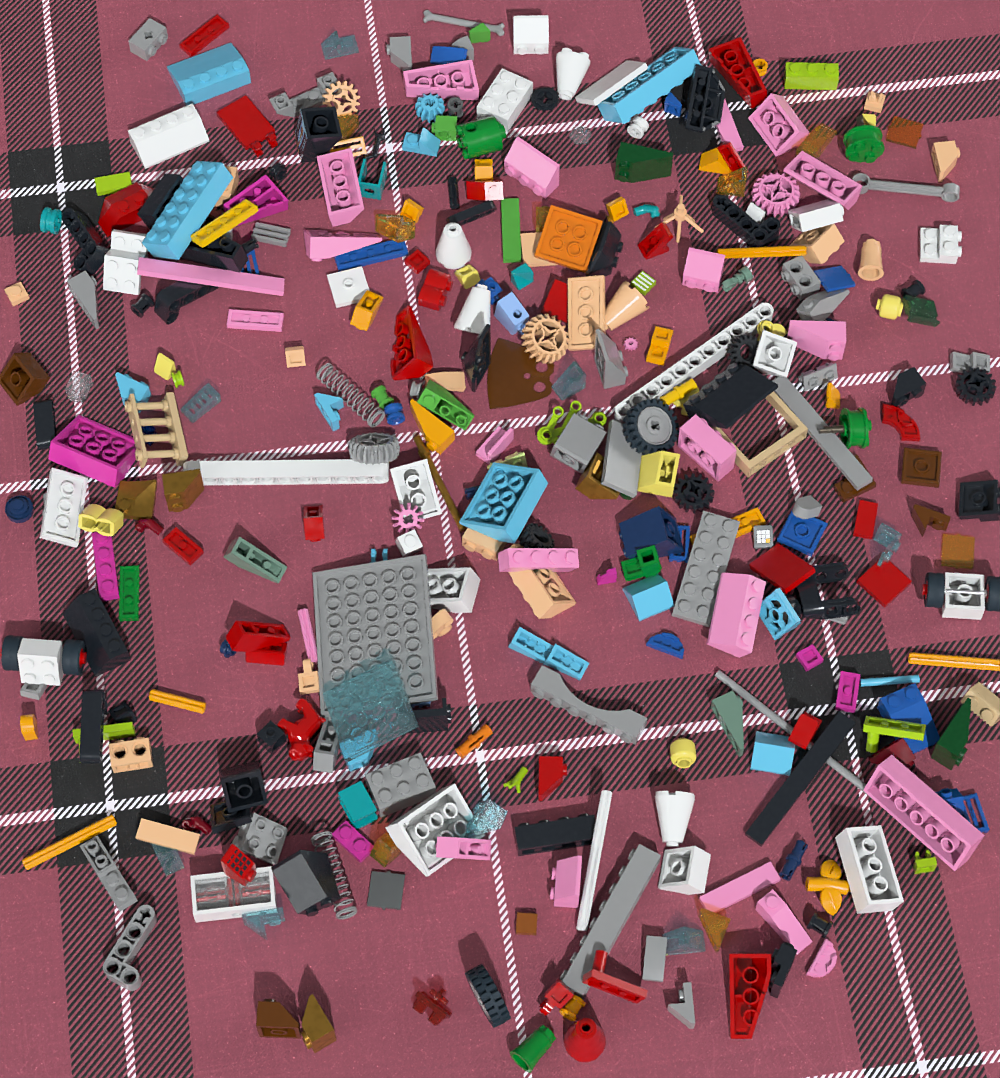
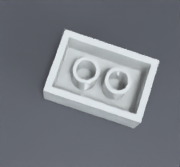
M502 68L477 105V119L494 116L497 121L504 125L505 131L508 133L532 96L533 82Z

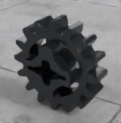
M969 367L968 372L963 370L962 374L958 375L955 387H957L955 392L960 393L959 399H966L965 404L970 401L972 406L976 402L982 406L983 401L989 403L990 398L993 399L997 388L995 386L996 380H991L992 374L987 375L986 369L981 372L979 367L974 371L972 367Z
M692 473L691 477L685 474L684 480L679 478L678 484L674 485V502L679 503V509L685 507V512H688L689 509L692 510L693 514H695L697 509L703 512V507L708 509L710 503L713 502L715 492L712 490L713 484H708V478L703 480L702 474L698 477H695L694 473Z

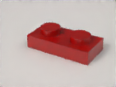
M177 527L163 539V543L190 566L204 554L203 549Z

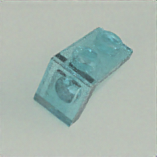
M884 523L879 526L873 539L886 547L877 563L880 567L884 562H889L893 552L896 553L901 546L899 540L902 536L901 533Z

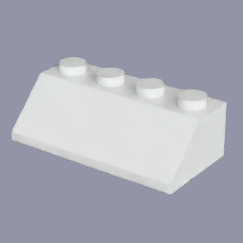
M193 103L128 130L130 143L145 169L210 142Z

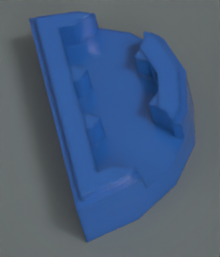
M662 632V634L650 637L646 643L648 647L683 660V644L672 633Z

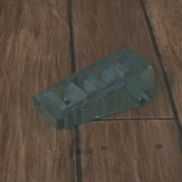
M207 383L180 410L194 423L221 402L220 394ZM192 408L196 413L193 414L189 409Z

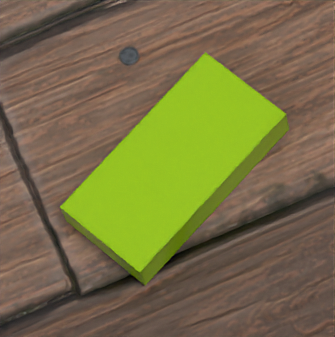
M130 172L94 178L97 196L116 193L132 185Z

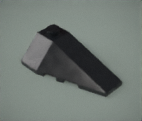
M486 324L470 346L468 352L465 351L461 358L463 371L473 392H476L491 364V329L489 324Z

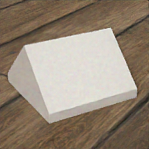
M762 330L752 366L763 374L786 378L797 342Z

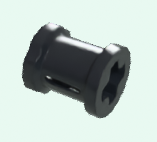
M914 280L912 285L901 290V295L906 302L912 303L914 298L925 294L926 290L919 280Z
M144 293L135 304L130 306L132 312L140 318L144 316V313L150 307L155 305L153 300Z
M814 913L807 929H812L822 934L823 938H826L833 922H828L820 918L817 913Z

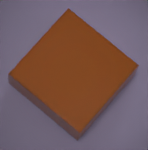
M517 912L516 934L536 936L538 914Z

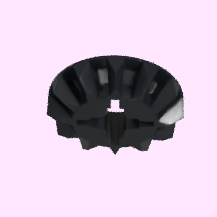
M539 88L532 93V107H536L537 111L543 110L544 113L546 110L552 111L553 108H557L559 96L551 88ZM544 96L547 98L546 104L543 103Z

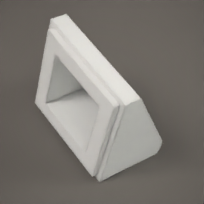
M751 202L745 213L760 225L764 222L765 211Z

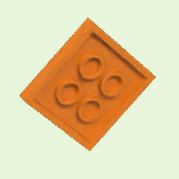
M551 205L534 257L586 273L603 221Z

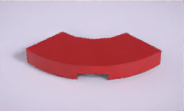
M882 404L883 424H888L895 428L900 435L901 441H920V431L914 419H911L904 413V410L896 406Z

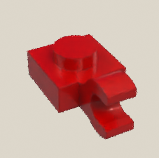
M557 979L544 993L547 999L539 1005L541 1007L539 1011L546 1016L555 1006L561 1009L573 997L574 991L560 979Z

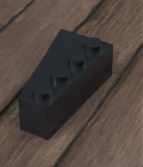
M220 236L204 248L191 241L180 259L239 273L248 261L242 245L225 236Z

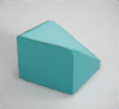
M524 263L511 271V282L518 290H521L533 282L534 273Z

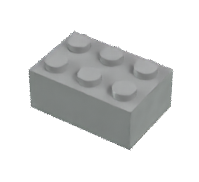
M421 752L365 774L366 785L380 818L422 802L436 793V786Z

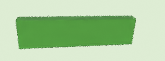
M505 198L501 200L503 263L521 262L519 198Z

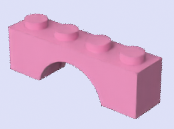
M507 548L498 553L500 572H519L531 569L570 572L579 568L578 549Z

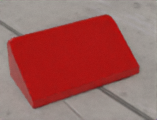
M724 141L717 147L734 177L749 172L730 141Z
M280 643L246 652V662L284 666L288 643Z

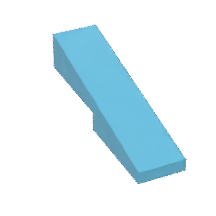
M521 627L518 628L508 646L510 649L577 680H581L589 665V662L555 644L553 646Z

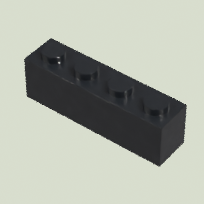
M585 813L575 818L561 817L555 821L541 820L536 824H519L517 827H514L518 856L591 845L596 822L595 815Z

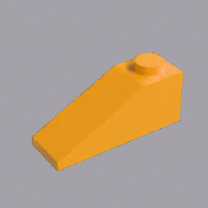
M412 399L410 401V410L426 446L432 452L436 451L441 455L455 440V431Z

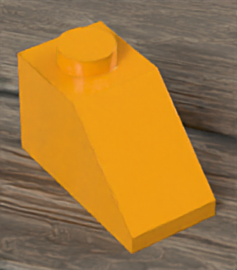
M367 290L356 305L350 324L360 330L367 331L373 323L384 297Z

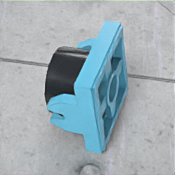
M778 588L762 600L759 617L774 640H777L801 624L800 617L802 611L799 601L794 596L784 595L782 590Z

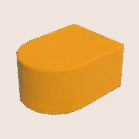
M21 715L20 726L25 741L38 739L35 715Z

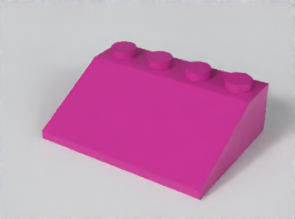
M78 415L50 441L48 460L115 488L125 478L136 460V447L133 437Z

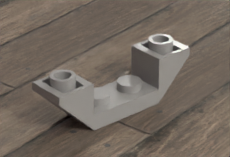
M333 72L317 78V88L291 99L284 92L270 98L269 101L277 114L297 117L302 108H318L324 105L322 102L325 101V98L322 95L327 94L324 89H330L329 84L333 83L336 85L338 80Z

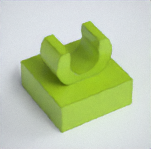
M926 850V858L924 859L920 858L919 852L915 853L914 874L935 871L937 866L936 857H931L929 850Z

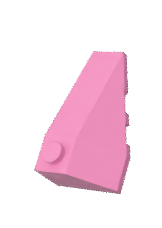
M304 230L306 255L312 261H322V259H328L382 241V237L379 234L353 233V236H350L349 233L341 231L333 235L328 233L327 230Z

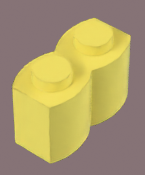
M90 504L79 514L78 527L88 532L96 531L104 536H113L123 526L124 513L117 509H105L100 505Z

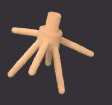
M680 195L679 204L674 212L663 218V223L666 224L674 219L678 221L677 243L680 242L681 222L684 220L701 233L704 232L695 223V219L687 214L683 204V195Z

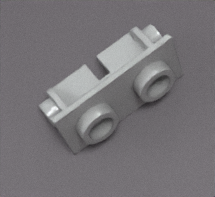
M827 362L817 367L816 371L802 372L798 379L800 383H803L804 391L837 379V364Z

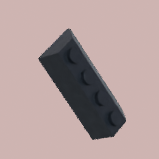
M94 588L77 596L62 614L75 639L84 641L87 654L86 660L94 676L97 677L130 661L128 650L96 589Z

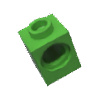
M436 115V121L432 122V133H435V136L441 141H456L457 132L455 126L457 125V116Z

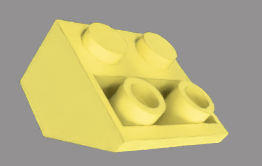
M658 451L641 456L637 491L672 498L680 454Z

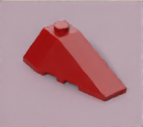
M408 305L396 316L394 335L397 336L396 344L392 348L395 356L390 364L392 379L395 381L420 378L433 368L430 349L412 307Z
M731 953L729 954L731 1039H752L772 976L771 954Z

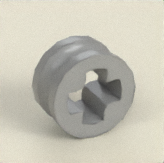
M412 382L410 397L416 396L419 398L423 387L422 382Z

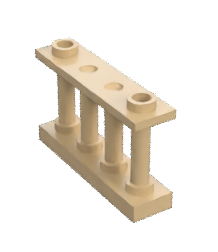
M166 392L161 402L136 403L134 394H130L128 400L125 401V412H128L136 447L135 458L136 461H139L140 468H144L148 458L169 457L175 459L176 466H183L188 458L174 392ZM161 409L165 413V418L139 419L138 410ZM165 425L169 431L168 434L143 435L141 426ZM169 441L172 444V450L146 451L145 442Z

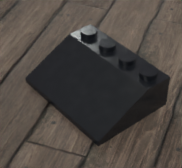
M732 363L724 372L716 375L714 380L702 386L699 392L691 395L683 406L689 419L696 414L698 417L705 419L709 426L728 429L776 390L778 385L747 365Z

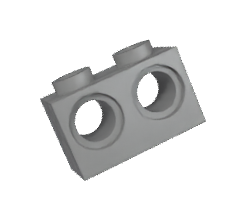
M798 256L783 263L781 277L785 282H788L792 293L795 296L797 295L800 301L819 292L821 281L803 256Z

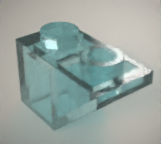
M489 799L477 803L473 809L474 815L466 825L467 831L464 838H473L500 829L508 811Z

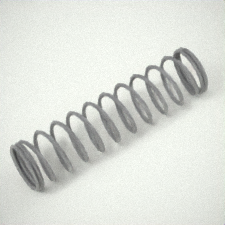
M330 363L324 364L318 370L316 378L321 380L323 384H326L327 388H331V391L336 393L337 397L343 399V397L351 392L347 401L343 400V402H347V406L352 407V411H357V415L362 416V419L367 421L370 427L379 425L384 419L385 412L383 410L379 411L380 408L377 407L370 413L368 419H364V415L373 409L374 402L370 403L365 408L363 414L360 415L358 411L368 404L369 398H365L360 403L358 409L354 410L353 406L363 399L364 393L357 396L359 389L353 390L354 384H350L344 390L342 396H339L338 392L348 385L349 380L346 379L341 383L344 375L337 377L339 371L332 372L333 366ZM327 366H329V367L324 371L322 377L319 378V375L321 374V372H322ZM332 372V374L328 377L327 382H323V379H325ZM337 372L335 377L329 381L330 377ZM342 376L341 380L336 385H334L335 382ZM335 379V381L332 384V387H329L328 383ZM347 381L346 385L340 389L342 384ZM339 385L337 391L334 392L333 388ZM350 386H352V388L350 389V391L347 392V393L344 395V393L346 392V390H347ZM356 390H358L357 393H356L351 399H349V398L351 397V395H352ZM361 395H363L362 398H361L357 403H355L356 400H357ZM355 398L353 404L349 405L348 402ZM368 399V401L366 402V404H365L363 407L360 408V406L363 404V402ZM370 405H372V407L365 413V411L367 410V408H368ZM376 409H378L377 412H376L372 417H370V416L372 415V413H373ZM382 413L379 420L372 424L373 420Z
M324 831L312 836L311 842L316 847L315 852H317L316 849L318 847L334 843V840L331 839L332 832ZM323 835H329L323 839L316 840ZM330 847L321 852L328 854L334 852L337 848ZM333 854L328 856V858L336 856L334 858L329 859V861L337 859L339 855ZM341 862L331 863V868L340 866ZM337 869L333 871V873H335L333 875L335 876L341 874L344 871V869ZM338 877L335 879V882H342L346 879V877ZM349 884L337 886L339 888L338 891L347 888ZM351 891L340 893V898L350 895ZM346 899L338 904L333 903L337 919H347L357 913L356 906L336 911L338 906L350 904L354 899ZM351 912V913H349V914L339 916V915H341V914H343V913Z

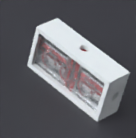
M272 866L256 868L257 874L252 882L248 881L246 886L225 875L224 872L190 876L195 922L278 913L275 876L271 869Z

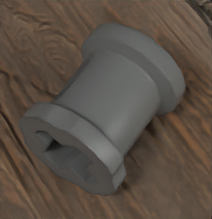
M458 97L449 99L447 103L449 109L448 116H455V112H457V120H460L463 117V101Z

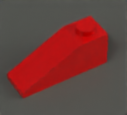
M238 620L235 621L226 635L232 651L251 652L284 643L291 639L283 624Z

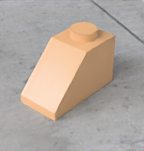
M955 140L933 143L931 155L938 182L944 180L955 167L957 158L960 157L959 147H956Z

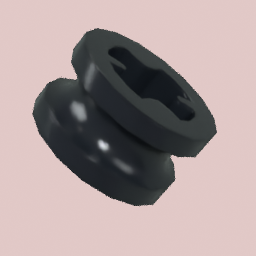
M276 163L270 169L269 175L274 177L276 181H279L286 175L287 169L282 167V164Z

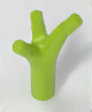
M521 767L514 778L504 783L503 786H508L509 789L516 786L517 793H520L521 781L528 773V770L525 767Z

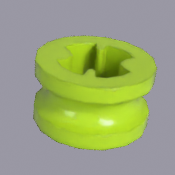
M180 370L177 373L171 372L175 388H178L179 385L185 386Z

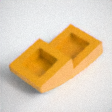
M655 327L646 362L664 366L674 330Z

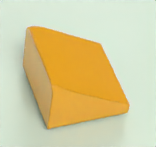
M828 383L825 407L839 409L840 392L832 383Z

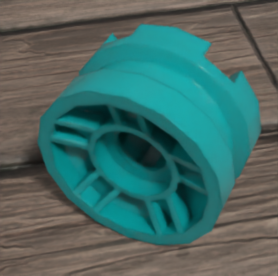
M45 207L41 214L40 230L45 233L49 231L51 234L56 235L61 227L62 212L59 209L52 210L49 207Z

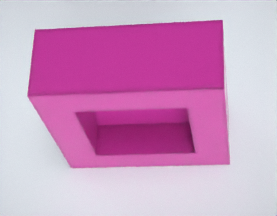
M813 644L796 653V658L806 672L823 663L824 660Z

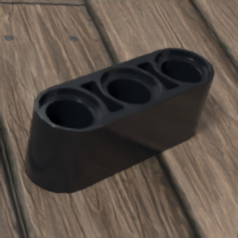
M53 399L34 401L38 451L50 449V441L57 436Z

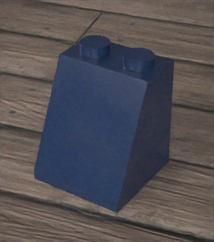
M660 506L619 523V535L624 543L623 552L626 558L638 557L636 550L653 545L657 549L659 558L684 552L676 518Z

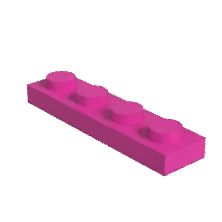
M94 532L92 533L99 597L101 601L119 599L112 536H104Z

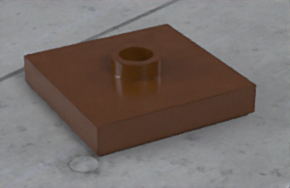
M904 447L901 484L939 488L942 452Z

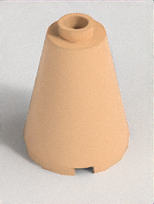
M627 281L620 285L605 307V330L612 331L650 308L646 306L648 302L635 287L633 289L628 287L630 283Z

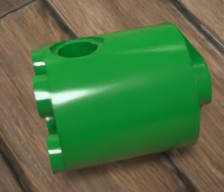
M494 116L455 126L457 135L460 136L457 138L458 147L463 148L462 155L464 160L498 152L503 149L502 141L506 138V131L504 125L497 121Z

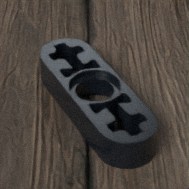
M489 200L448 217L446 222L447 224L457 223L462 226L492 214L497 208L493 200Z

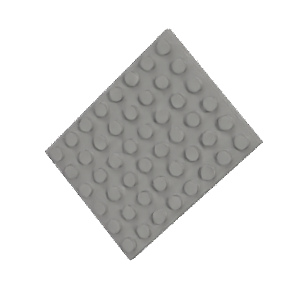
M426 554L313 572L321 716L323 718L397 707L398 700H406L407 705L438 700Z

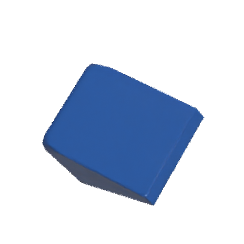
M670 92L665 99L664 111L680 117L682 104Z

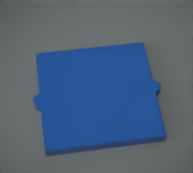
M842 265L814 270V273L827 292L851 288L856 285Z

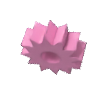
M629 337V339L626 338V341H624L623 347H625V350L632 351L638 348V342H636V339Z

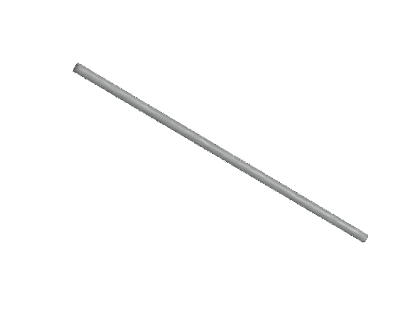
M719 670L715 674V677L791 735L794 727ZM810 742L807 749L810 750L814 743ZM830 757L826 763L864 792L863 790L867 784Z

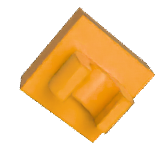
M619 197L606 204L610 218L614 222L629 214L625 198Z
M409 198L405 200L400 215L412 224H415L422 215L424 208Z

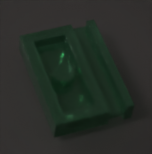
M905 295L902 298L905 314L909 317L907 319L908 322L933 327L940 324V321H937L938 314L933 300Z

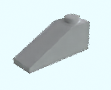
M84 271L67 280L69 291L97 330L99 328V312L96 285L98 284L93 275L89 276Z
M848 289L830 292L825 290L807 297L796 309L801 321H825L850 291Z
M325 717L326 722L322 725L314 750L313 770L333 773L346 717Z

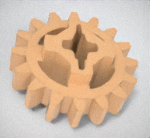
M336 81V85L330 83L331 88L324 89L327 94L322 95L325 98L322 104L332 107L330 103L332 101L336 107L338 119L340 115L342 119H346V115L352 117L351 112H357L358 110L355 106L360 105L357 102L360 96L355 94L358 90H352L353 84L347 86V81H343L342 85L340 81ZM336 89H338V92L335 93L334 95H332V93H333ZM342 97V99L347 100V102H340L335 98ZM350 105V107L346 111H344V108Z

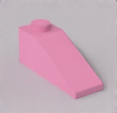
M437 837L436 857L490 860L491 840Z
M773 889L757 902L755 910L784 942L792 944L794 949H797L796 955L812 943V940L787 904Z

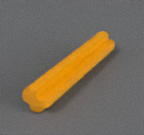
M152 689L149 693V700L201 714L206 709V703L155 689Z

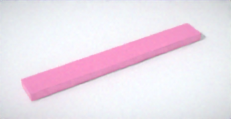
M139 257L137 275L283 296L284 278L239 273Z

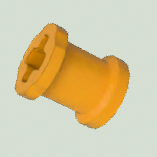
M573 995L559 1012L566 1019L575 1022L577 1013L586 1003L577 995Z

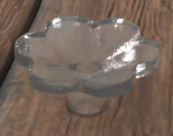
M575 126L572 128L569 138L577 145L581 143L587 144L592 133L587 130L586 126Z

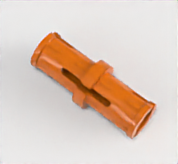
M484 724L473 735L467 736L468 739L455 749L456 753L464 759L465 756L475 748L478 749L481 746L480 744L493 734L492 730L488 725Z

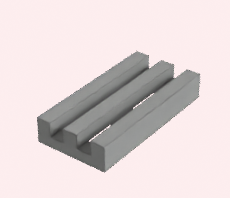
M256 222L251 238L253 237L258 242L286 247L291 229Z

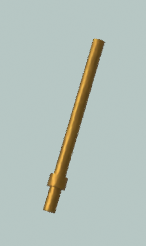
M420 436L414 437L413 440L418 448V454L421 459H427L431 475L459 531L465 532L467 528L459 523L461 516L430 457L431 453L428 447H425Z

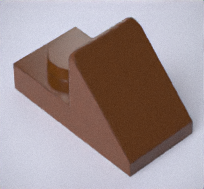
M914 504L911 517L922 537L927 525L932 526L935 530L946 531L951 516Z

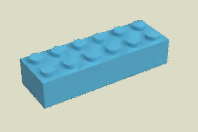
M672 48L649 64L647 70L599 103L597 106L604 120L625 124L635 114L642 113L645 107L656 103L659 97L670 93L673 87L681 85L687 77L693 75L695 65H701L694 49Z
M196 161L193 164L192 169L183 179L182 184L175 191L173 197L165 206L159 218L156 219L155 224L142 242L153 257L180 259L192 241L190 236L199 230L233 179V176L223 163Z

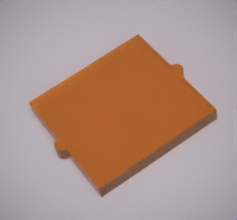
M894 116L891 126H888L889 132L886 141L916 149L918 140L922 137L921 131L924 124Z

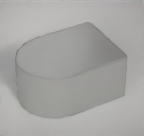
M811 495L796 499L792 513L801 519L817 517L820 514L822 505Z

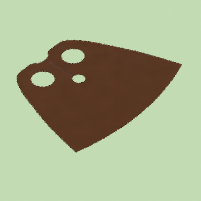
M498 338L491 355V364L489 365L487 376V393L490 409L516 406L549 396L552 391L550 375L554 372V362L550 364L547 362V370L539 372L536 369V365L542 361L536 362L535 356L530 358L531 353L525 352L527 347ZM529 373L530 378H524V374ZM537 382L545 384L546 388L543 392H536L534 390V385Z

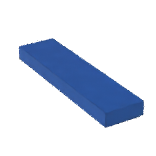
M404 237L334 256L338 272L407 256L408 250Z

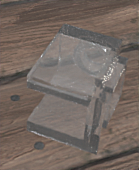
M73 371L65 388L67 397L71 401L83 402L87 398L90 387L94 385L91 375Z

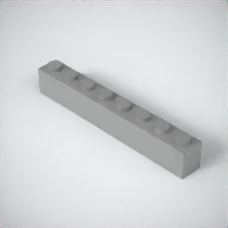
M641 844L638 845L637 849L633 848L628 856L630 861L627 867L623 865L618 875L620 877L618 883L612 884L609 890L611 895L608 901L604 900L599 908V911H601L599 917L593 918L589 926L591 929L590 933L583 936L579 944L582 946L578 953L574 952L569 962L572 965L569 970L565 969L560 977V980L574 991V995L581 999L585 998L591 987L582 983L584 974L592 970L595 951L603 950L608 954L610 953L660 863L661 855Z

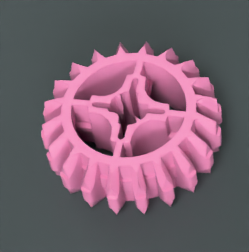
M769 172L768 176L763 174L753 184L752 201L764 210L767 216L773 214L775 217L779 214L782 217L784 213L788 214V210L794 209L799 203V185H796V180H791V176L785 177V173L779 175L778 172L775 174Z

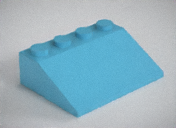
M232 43L167 66V70L186 106L192 103L193 105L251 83L250 71L243 57Z
M493 462L459 523L495 540L515 544L548 482L540 469Z

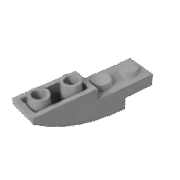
M98 836L80 845L81 850L120 912L138 901Z

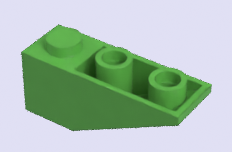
M430 379L417 403L463 430L467 429L475 416L448 390Z

